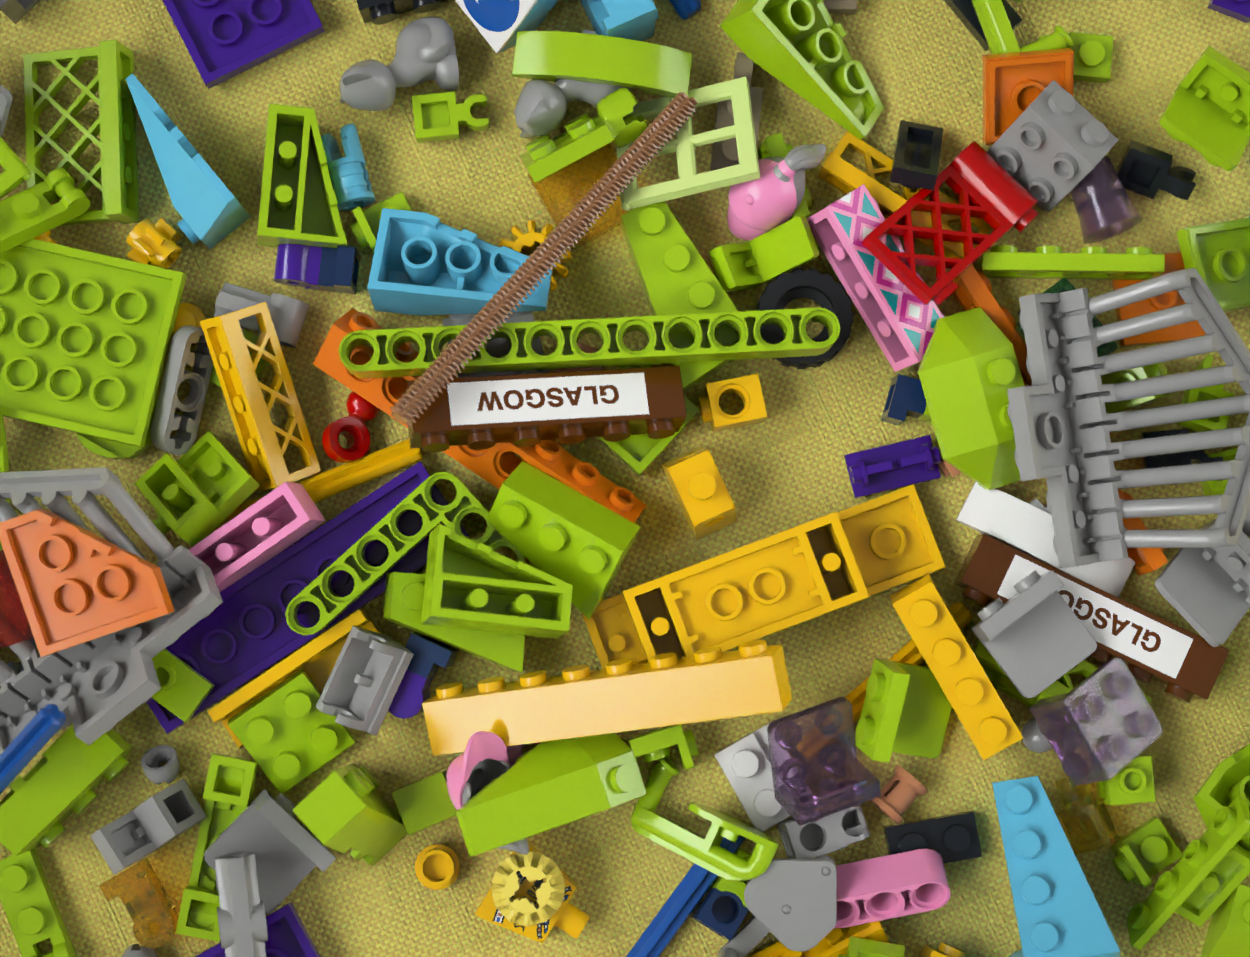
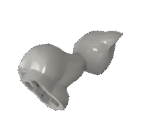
M424 17L409 23L398 35L395 57L388 66L377 60H364L353 64L344 72L340 79V103H347L352 108L364 111L387 110L394 102L396 88L417 86L430 80H435L439 87L445 90H458L459 69L452 27L449 26L445 19L440 17Z
M584 29V31L582 32L588 34H596L595 32L587 29ZM559 78L556 79L554 84L545 80L532 79L526 82L514 109L517 127L522 131L520 137L543 136L555 130L566 116L568 102L584 101L596 106L600 99L618 89L627 88L631 92L632 88Z

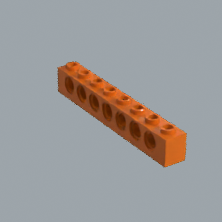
M352 308L332 324L313 365L394 418L391 415L393 413L391 407L395 406V402H399L398 399L403 398L402 395L406 393L408 383L405 379L418 380L417 378L420 376L364 379L350 374L340 360L338 352L342 339L350 332L358 330L383 329L377 325L372 317ZM409 342L400 345L396 351V359L404 363L412 362L419 355V352ZM358 345L351 352L350 360L355 365L366 364L371 360L369 355L373 357L374 350L369 345ZM398 421V422H400L401 424H403L405 427L408 428V425H407V424H404V423H402L401 421ZM541 440L539 444L530 447H518L513 442L496 443L495 446L483 450L470 449L468 445L450 446L449 449L443 451L499 490L502 483L524 461L633 523L637 522L647 506L637 499L635 494L629 489L619 487L601 475L593 465L582 462L565 451L555 440ZM515 453H517L518 455H520L523 460H521L520 458H518V457L515 455Z

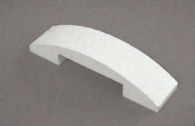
M976 481L956 518V521L981 534H986L996 540H1000L1025 554L1116 597H1119L1136 563L1128 557L1127 559L1060 568L1058 555L1053 546L1055 533L1052 515L996 488L985 490Z

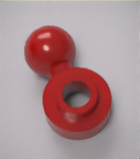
M353 391L349 394L346 401L348 417H342L331 422L325 428L322 436L325 452L331 459L339 463L355 461L367 453L370 446V434L364 423L375 419L380 413L379 408ZM340 434L347 440L346 449L341 447L338 442Z

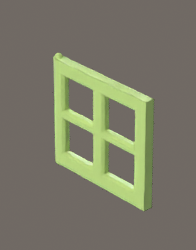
M746 76L688 91V97H694L698 103L695 105V108L731 99L734 125L693 135L692 117L688 116L689 121L685 120L686 124H681L682 128H678L679 132H675V139L670 140L669 143L664 142L665 147L661 146L662 151L657 150L659 154H654L656 157L676 152L679 178L638 188L637 178L633 176L634 181L629 180L631 185H627V189L623 188L624 193L620 192L621 208L623 210L629 211L630 209L760 179L749 83ZM665 96L637 103L633 106V112L630 114L634 117L642 115L646 120L656 118L670 104V101L674 100V97ZM736 137L739 164L697 173L695 147ZM633 142L620 148L616 145L617 160L629 149V146L633 145Z

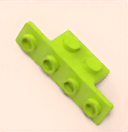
M1238 796L1228 807L1221 808L1214 816L1211 826L1201 838L1194 839L1189 843L1184 851L1183 858L1176 866L1159 877L1155 889L1143 903L1138 902L1132 907L1127 917L1131 946L1141 950L1174 912L1201 927L1250 874V851L1237 844L1250 829V810L1246 800Z

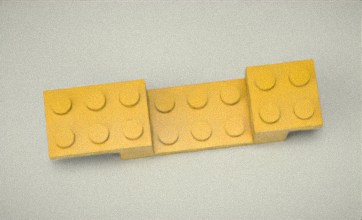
M912 484L622 591L619 595L603 600L590 619L583 613L582 615L602 669H606L605 664L620 659H632L633 665L649 663L650 657L663 653H676L677 659L694 657V651L707 647L719 646L722 652H725L743 643L754 641L863 600L881 591L943 569L946 566L915 486Z

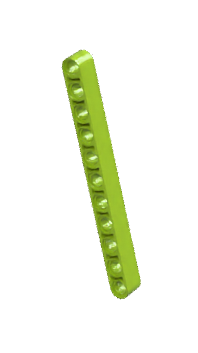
M819 307L501 323L502 327L497 325L498 332L493 329L494 336L489 333L491 339L486 338L487 344L482 341L484 347H478L480 352L475 350L476 356L471 354L472 360L467 358L469 364L463 362L465 368L459 365L462 372L455 371L456 374L817 356L827 352L835 343L840 333V324L833 312ZM811 322L823 324L828 331V339L823 342L813 341L806 333V325ZM768 324L776 325L783 332V341L778 344L765 342L761 337L760 328ZM467 325L358 330L350 332L342 339L338 352L340 360L350 374L358 378L422 376L421 374L426 372L427 368H430L429 365L433 364L434 360H437V356H441L440 353L444 344L456 339L455 337L460 335L459 332L464 331L463 328L467 327ZM724 326L734 329L738 334V343L730 347L722 346L715 339V330ZM676 329H685L690 332L694 342L688 348L679 349L670 343L669 334ZM639 331L647 337L648 345L643 350L631 351L624 345L623 338L629 332ZM593 333L601 338L603 346L596 353H585L577 345L579 338L584 334ZM546 335L555 339L558 345L552 354L542 356L533 351L532 343L539 336ZM495 338H505L511 343L512 347L509 354L505 357L493 358L486 352L489 342ZM407 342L417 344L420 347V351L415 360L404 363L396 359V351L400 345ZM362 344L371 346L374 352L373 357L368 363L355 365L351 362V352L355 347Z

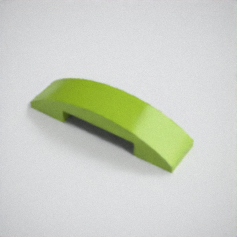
M517 31L512 77L556 82V78L644 89V94L676 97L679 92H684L688 96L692 53L654 43L613 36L562 31Z
M216 753L211 754L202 798L206 799L203 811L207 817L201 821L189 884L184 888L176 934L220 942L217 907H220V901L216 885L215 870L206 863L204 853L253 801L258 763L256 761Z

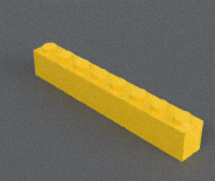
M756 640L739 645V650L723 653L721 647L714 646L696 650L693 652L694 657L677 659L676 653H663L650 657L649 663L633 665L632 659H620L605 664L606 669L590 671L589 665H577L562 670V675L547 677L546 671H534L519 676L520 681L505 682L504 677L498 676L483 679L477 682L478 686L463 688L462 682L444 684L436 688V694L422 703L432 754L436 756L465 752L468 740L478 731L495 733L503 740L506 746L780 712L792 700L782 644L767 646L765 640Z

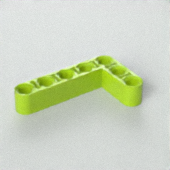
M437 472L429 476L294 597L286 609V622L290 629L301 635H311L324 630L420 544L439 523H444L446 527L452 529V532L467 538L462 532L461 525L464 518L469 514H480L487 522L485 534L478 539L469 540L477 544L481 542L493 548L492 551L500 547H510L517 554L518 561L525 562L524 555L487 519L489 512L456 476L448 472ZM439 481H451L456 487L455 499L448 505H437L432 499V488ZM409 510L417 511L422 517L423 522L421 530L414 536H405L398 527L399 517L402 513ZM379 540L387 546L389 555L384 564L375 567L367 562L364 553L369 543ZM339 571H347L354 579V589L346 597L338 596L331 588L332 577ZM306 601L313 602L320 610V619L313 627H306L301 624L297 616L298 608Z

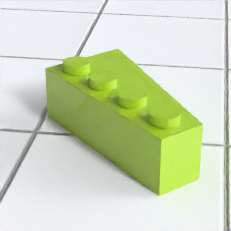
M665 201L631 209L621 216V229L639 280L642 283L652 316L738 311ZM720 327L714 332L716 341L722 346L730 347L738 343V334L730 327ZM685 329L673 330L668 336L670 343L679 349L688 348L694 342L690 332ZM734 360L670 363V365L680 366L683 393H685Z

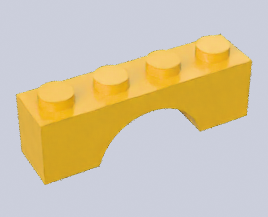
M927 574L890 595L894 609L982 759L985 760L1022 740L1023 736L1019 726L977 659L931 576Z

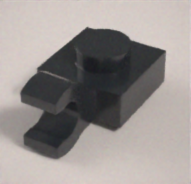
M1131 140L1113 175L1112 184L1154 199L1157 191L1161 189L1178 198L1188 200L1195 187V183L1192 181L1196 172L1182 166L1171 167L1173 155Z

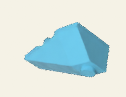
M132 73L126 78L172 204L183 218L177 225L193 244L201 240L211 249L251 216Z
M382 208L367 289L375 311L409 315L478 313L482 310V307L486 306L485 304L489 302V299L493 298V295L497 294L498 290H501L500 287L504 286V283L508 282L509 278H512L511 275L515 274V271L519 270L520 266H523L522 263L526 262V259L530 257L506 246L499 248L478 239L477 234L466 229L459 231L441 223L440 218L425 212ZM548 269L550 274H544L546 279L541 277L542 283L537 281L539 286H533L535 291L530 289L532 294H526L528 299L523 297L524 303L519 301L521 306H515L517 311L513 309L511 311H546L552 271Z

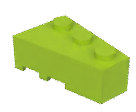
M440 523L429 533L421 624L557 639L569 632L573 585L522 561L516 562L492 551L493 548L481 542L477 544L464 538Z

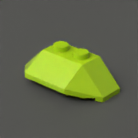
M981 307L937 319L933 329L934 333L927 345L918 374L942 458L961 473L978 482V485L985 490H992L1020 481L1019 468L1015 462L1016 445L1013 425L1008 416L1009 398L1007 389L1023 387L1024 382L1013 344Z

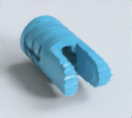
M353 123L345 125L340 129L346 157L341 156L338 142L333 138V135H330V133L321 135L339 211H352L359 206L364 208L375 201L374 193L371 191V182L368 179V171L365 168L366 162L360 139Z

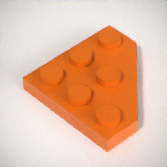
M44 508L0 522V542L40 657L175 612L160 567Z

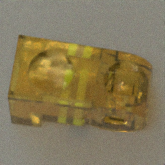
M148 858L99 885L107 901L119 895L134 921L133 933L135 939L141 945L147 948H157L163 946L176 935L178 912Z

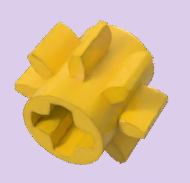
M149 218L144 219L132 229L126 239V243L133 248L127 253V257L134 262L168 269L175 263L182 252V248L175 243L181 238V235L163 218L156 224Z

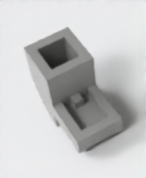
M182 779L151 796L129 813L100 828L90 837L115 875L159 850L207 816L185 780Z

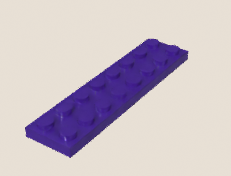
M421 462L407 469L221 591L220 595L223 603L216 607L209 616L202 618L183 633L172 645L166 647L168 651L215 685L191 719L385 593L386 574L324 630L315 634H297L290 629L286 622L285 613L291 600L430 476ZM435 484L431 492L432 499L437 505H448V502ZM414 510L402 513L398 520V527L405 536H414L421 530L423 524L422 517ZM461 525L463 534L467 538L470 537L464 526ZM429 535L387 573H415L426 566ZM379 540L369 543L364 553L367 562L375 567L384 564L389 555L387 546ZM339 571L332 577L331 588L338 596L346 597L354 589V579L347 571ZM306 601L300 605L297 612L300 623L306 627H313L318 623L320 610L316 604ZM153 698L147 701L166 734L172 733L187 723Z

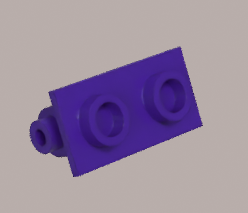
M930 435L844 455L854 498L941 478L937 465L941 463L938 447L932 445Z

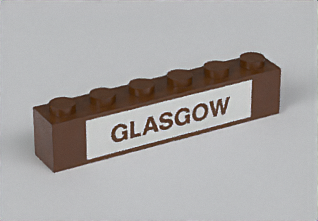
M680 366L463 377L453 378V381L448 378L450 385L444 382L446 389L440 386L442 394L436 391L439 397L437 398L432 395L435 401L433 402L429 399L431 406L425 403L427 410L421 407L423 415L417 412L420 418L418 419L413 416L416 422L414 423L410 420L412 427L408 426L410 448H422L425 452L435 453L445 451L450 446L468 445L470 449L483 450L495 446L496 443L513 442L518 447H530L539 444L541 440L559 439V442L562 444H576L589 437H603L605 441L615 442L638 434H648L649 438L662 439L678 432L687 416ZM408 380L407 390L411 389L410 386L415 385L414 382L418 380Z
M986 534L975 537L954 582L955 585L964 588L963 597L985 607L989 601L993 602L997 598L1006 603L1018 593L1013 586L1036 570L1041 576L1053 570L1064 584L1057 591L1096 640L1097 648L1088 657L1107 665L1110 659H1113L1126 666L1124 670L1126 675L1146 684H1149L1151 678L1167 685L1164 691L1166 694L1183 702L1190 703L1192 698L1208 699L1229 650L1221 646L1213 647L1204 638Z

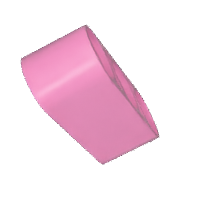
M917 849L837 865V921L834 928H846L922 913L944 906L950 899V888L941 855L932 849Z

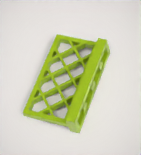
M117 40L99 41V47L24 54L26 165L31 172V179L27 181V188L40 183L41 178L45 180L47 174L41 170L40 158L52 146L64 157L55 169L63 168L68 170L73 165L85 176L76 189H81L86 193L94 184L102 192V210L86 211L81 216L60 226L118 221L122 224L139 222L135 102L126 81L128 76L132 73L134 74V52ZM98 60V74L86 86L74 74L85 61ZM61 63H69V64L65 67V66L62 65ZM54 64L62 72L49 88L45 90L38 84V66ZM71 80L83 92L66 110L54 97ZM92 99L99 105V117L87 129L75 117L88 101ZM51 103L63 115L50 131L46 133L39 126V115ZM72 122L84 135L68 153L55 140ZM93 141L101 149V160L89 172L77 159Z

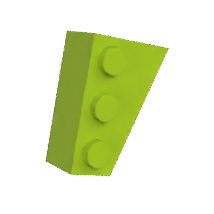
M269 103L257 245L278 247L280 244H300L328 248L347 246L314 108Z
M524 461L502 483L487 516V519L537 569L573 585L571 602L588 619H590L607 595L640 529V526Z
M386 573L384 619L482 658L509 671L522 673L525 635L421 624L426 574Z
M72 725L41 754L43 758L23 778L19 775L9 785L11 791L0 801V842L14 856L38 848L41 845L46 849L50 847L65 832L66 828L62 823L73 811L80 815L95 801L98 795L93 790L105 778L112 782L129 765L125 757L134 748L113 728L105 732L90 745H87L76 737Z
M350 764L333 771L292 810L324 846L343 854L350 848H353L350 852L353 858L360 860L363 857L367 864L374 866L407 835L401 816L376 790L380 786L379 781L363 765L357 768Z

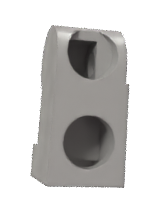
M859 800L841 803L777 823L788 859H813L848 847L847 845L871 836Z

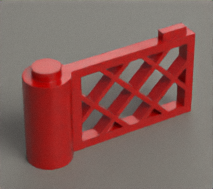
M974 141L948 167L938 174L934 191L922 188L869 233L861 244L925 305L933 300L939 306L957 290L959 286L953 281L1006 233H1010L1013 229L1022 233L1037 218L1039 213L1034 208L1039 201ZM944 183L959 196V204L940 202L939 188ZM911 212H931L932 228L912 226ZM941 214L960 216L962 232L943 230ZM970 217L984 219L994 231L990 235L972 233ZM885 234L903 236L905 253L891 251L879 239ZM913 238L933 240L934 256L914 254ZM943 241L963 243L964 258L944 257ZM915 265L935 267L937 282L929 288L916 275Z

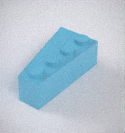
M1033 776L992 783L1023 957H1120L1119 947L1039 777Z

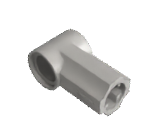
M225 282L223 288L219 291L215 303L214 316L230 313L266 301L280 345L296 348L309 308L308 304L285 295L272 293L269 296ZM255 315L239 320L242 329L259 333L258 336L260 335L261 331Z

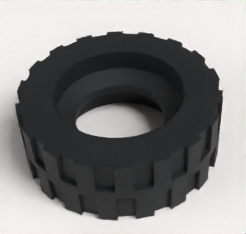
M799 268L793 269L788 274L784 272L777 276L775 281L767 285L760 296L755 311L784 309L792 300L808 298L817 302L821 308H826L833 312L840 324L838 338L824 354L772 358L773 360L780 361L781 365L788 368L790 366L797 367V369H806L812 366L816 368L822 366L826 361L833 359L843 348L852 331L851 325L854 322V313H851L852 303L850 297L847 298L844 292L845 288L840 283L837 284L832 276L827 273L825 275L821 274L816 269L801 270ZM768 324L760 328L761 337L765 342L778 344L783 341V332L776 325ZM824 326L822 332L812 340L815 342L826 341L829 335L826 327Z

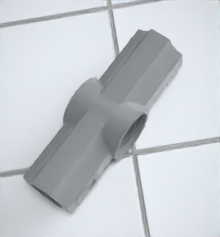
M236 852L215 857L216 885L220 901V907H217L221 949L225 948L226 957H266L265 942L268 941L264 902L259 897L255 853Z

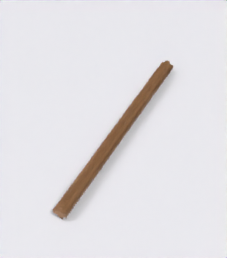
M679 92L673 98L674 100L670 101V104L660 112V115L649 124L650 126L636 138V141L632 143L633 145L629 146V149L611 166L612 168L608 169V172L594 184V187L590 189L591 191L587 192V195L583 197L584 199H581L580 203L576 204V207L558 224L559 226L555 227V230L547 236L548 238L544 239V242L540 244L541 246H538L537 250L533 251V254L529 256L530 258H527L526 262L522 263L523 266H520L519 270H516L515 274L511 275L512 278H509L508 282H505L504 286L500 287L501 290H498L497 294L493 295V298L489 299V302L485 304L486 306L482 307V310L470 320L471 323H468L467 327L463 328L464 331H460V335H457L456 339L452 340V343L448 344V347L440 353L441 356H437V360H434L433 364L429 365L430 368H427L426 372L417 378L418 381L414 382L415 385H411V389L406 390L407 393L402 395L403 398L401 397L398 399L399 402H395V406L391 407L393 412L391 415L397 421L412 427L410 420L414 423L416 422L413 416L419 419L420 417L417 412L423 415L421 407L427 410L425 403L431 406L429 399L433 402L435 401L432 395L438 398L439 396L436 391L442 394L440 386L446 389L444 382L450 385L448 378L451 381L454 380L451 374L457 377L458 375L455 370L460 373L462 372L459 365L465 368L463 362L469 364L467 358L472 360L471 354L476 356L474 351L480 352L478 347H484L482 341L485 344L488 343L486 338L491 339L489 333L494 336L493 329L497 332L499 331L497 325L502 327L500 322L506 323L504 318L509 319L508 313L513 315L511 310L517 311L515 306H521L519 301L524 303L523 297L528 299L526 294H532L530 289L535 291L533 286H539L537 281L542 283L541 277L546 279L544 274H550L548 269L553 271L551 266L557 267L555 262L560 263L559 258L564 259L562 254L567 255L566 250L571 251L569 246L575 247L573 242L578 243L576 238L581 240L580 234L586 235L584 230L588 232V227H593L591 222L595 224L596 221L594 219L599 220L598 215L603 216L601 211L606 212L605 207L610 208L608 203L614 204L612 199L616 201V196H621L619 192L624 193L623 188L627 189V185H631L629 180L634 181L633 176L637 178V173H642L640 169H645L643 165L648 166L647 161L652 162L651 158H655L654 154H659L657 150L662 151L661 146L665 147L664 142L669 143L668 139L672 140V136L676 135L675 132H679L678 128H682L681 124L685 125V120L689 121L688 116L692 117V113H696L694 108L698 103L694 97H688L684 92Z

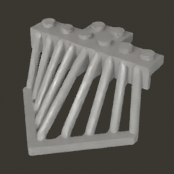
M1196 268L1170 272L1089 298L1087 288L1062 293H1041L1019 297L1021 307L1019 320L1025 334L1028 354L1026 366L1031 376L1032 386L1007 389L1009 398L1008 416L1013 425L1016 445L1015 462L1019 468L1021 481L1046 478L1048 491L1046 499L1052 513L1055 533L1053 546L1058 555L1059 567L1068 568L1102 561L1127 559V548H1215L1237 545L1250 504V351ZM1174 290L1179 292L1186 303L1093 328L1092 319L1097 314ZM1197 320L1206 333L1203 336L1100 357L1097 355L1096 347L1101 344ZM1216 351H1218L1226 363L1224 366L1122 383L1102 384L1101 375ZM1238 382L1246 394L1106 414L1105 408L1106 403ZM1249 412L1246 424L1242 427L1113 443L1110 441L1109 432ZM1239 445L1235 460L1136 470H1115L1114 461ZM1228 479L1225 492L1222 495L1123 500L1119 498L1118 489ZM1218 514L1213 529L1127 530L1123 526L1122 520L1123 518Z
M107 467L0 472V522L18 516L4 498H11L13 505L23 514L34 510L43 509L33 498L42 497V503L54 514L90 531L63 497L72 496V502L84 512L107 541L148 561L94 497V495H104L158 557L156 566L160 567L175 612L40 657L38 649L0 611V638L20 658L24 668L18 674L0 659V754L47 704L57 705L59 711L66 715V722L54 735L73 723L76 737L87 745L93 743L161 689L152 658L167 646L172 645L183 633L202 618L209 616L216 607L223 603L211 568L183 545L174 549L123 488L119 477ZM0 554V584L25 614L9 565Z

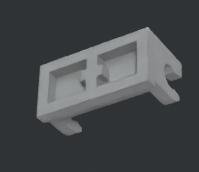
M352 626L316 708L323 713L337 716L335 722L340 725L377 735L414 654L391 636Z

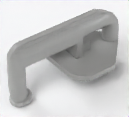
M821 855L814 859H772L765 873L756 879L749 880L745 886V904L754 916L731 940L720 948L718 957H744L769 932L785 947L793 951L803 952L815 947L835 927L837 921V871L834 860L827 855Z

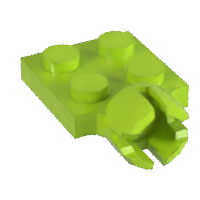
M627 88L618 89L597 102L598 115L589 118L588 114L584 113L564 124L566 131L551 139L549 134L529 142L525 146L528 152L520 155L533 181L536 183L612 141L619 148L635 141L646 130L648 123L642 115L634 117L630 114L633 112V106L638 103L634 95Z

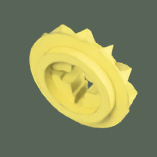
M529 851L527 855L515 853L499 865L492 880L491 892L496 909L509 922L529 927L547 922L558 911L565 894V882L561 870L551 858L539 852ZM518 871L529 882L536 879L539 881L545 877L546 881L542 882L541 886L536 890V901L539 906L536 907L534 902L530 901L527 896L520 899L518 897L513 900L511 899L520 888Z

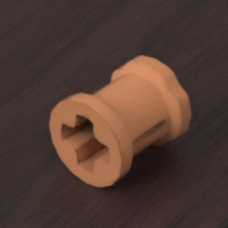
M897 765L893 769L895 775L878 794L872 793L868 799L887 817L900 825L903 821L902 814L919 795L924 796L928 790L908 771Z

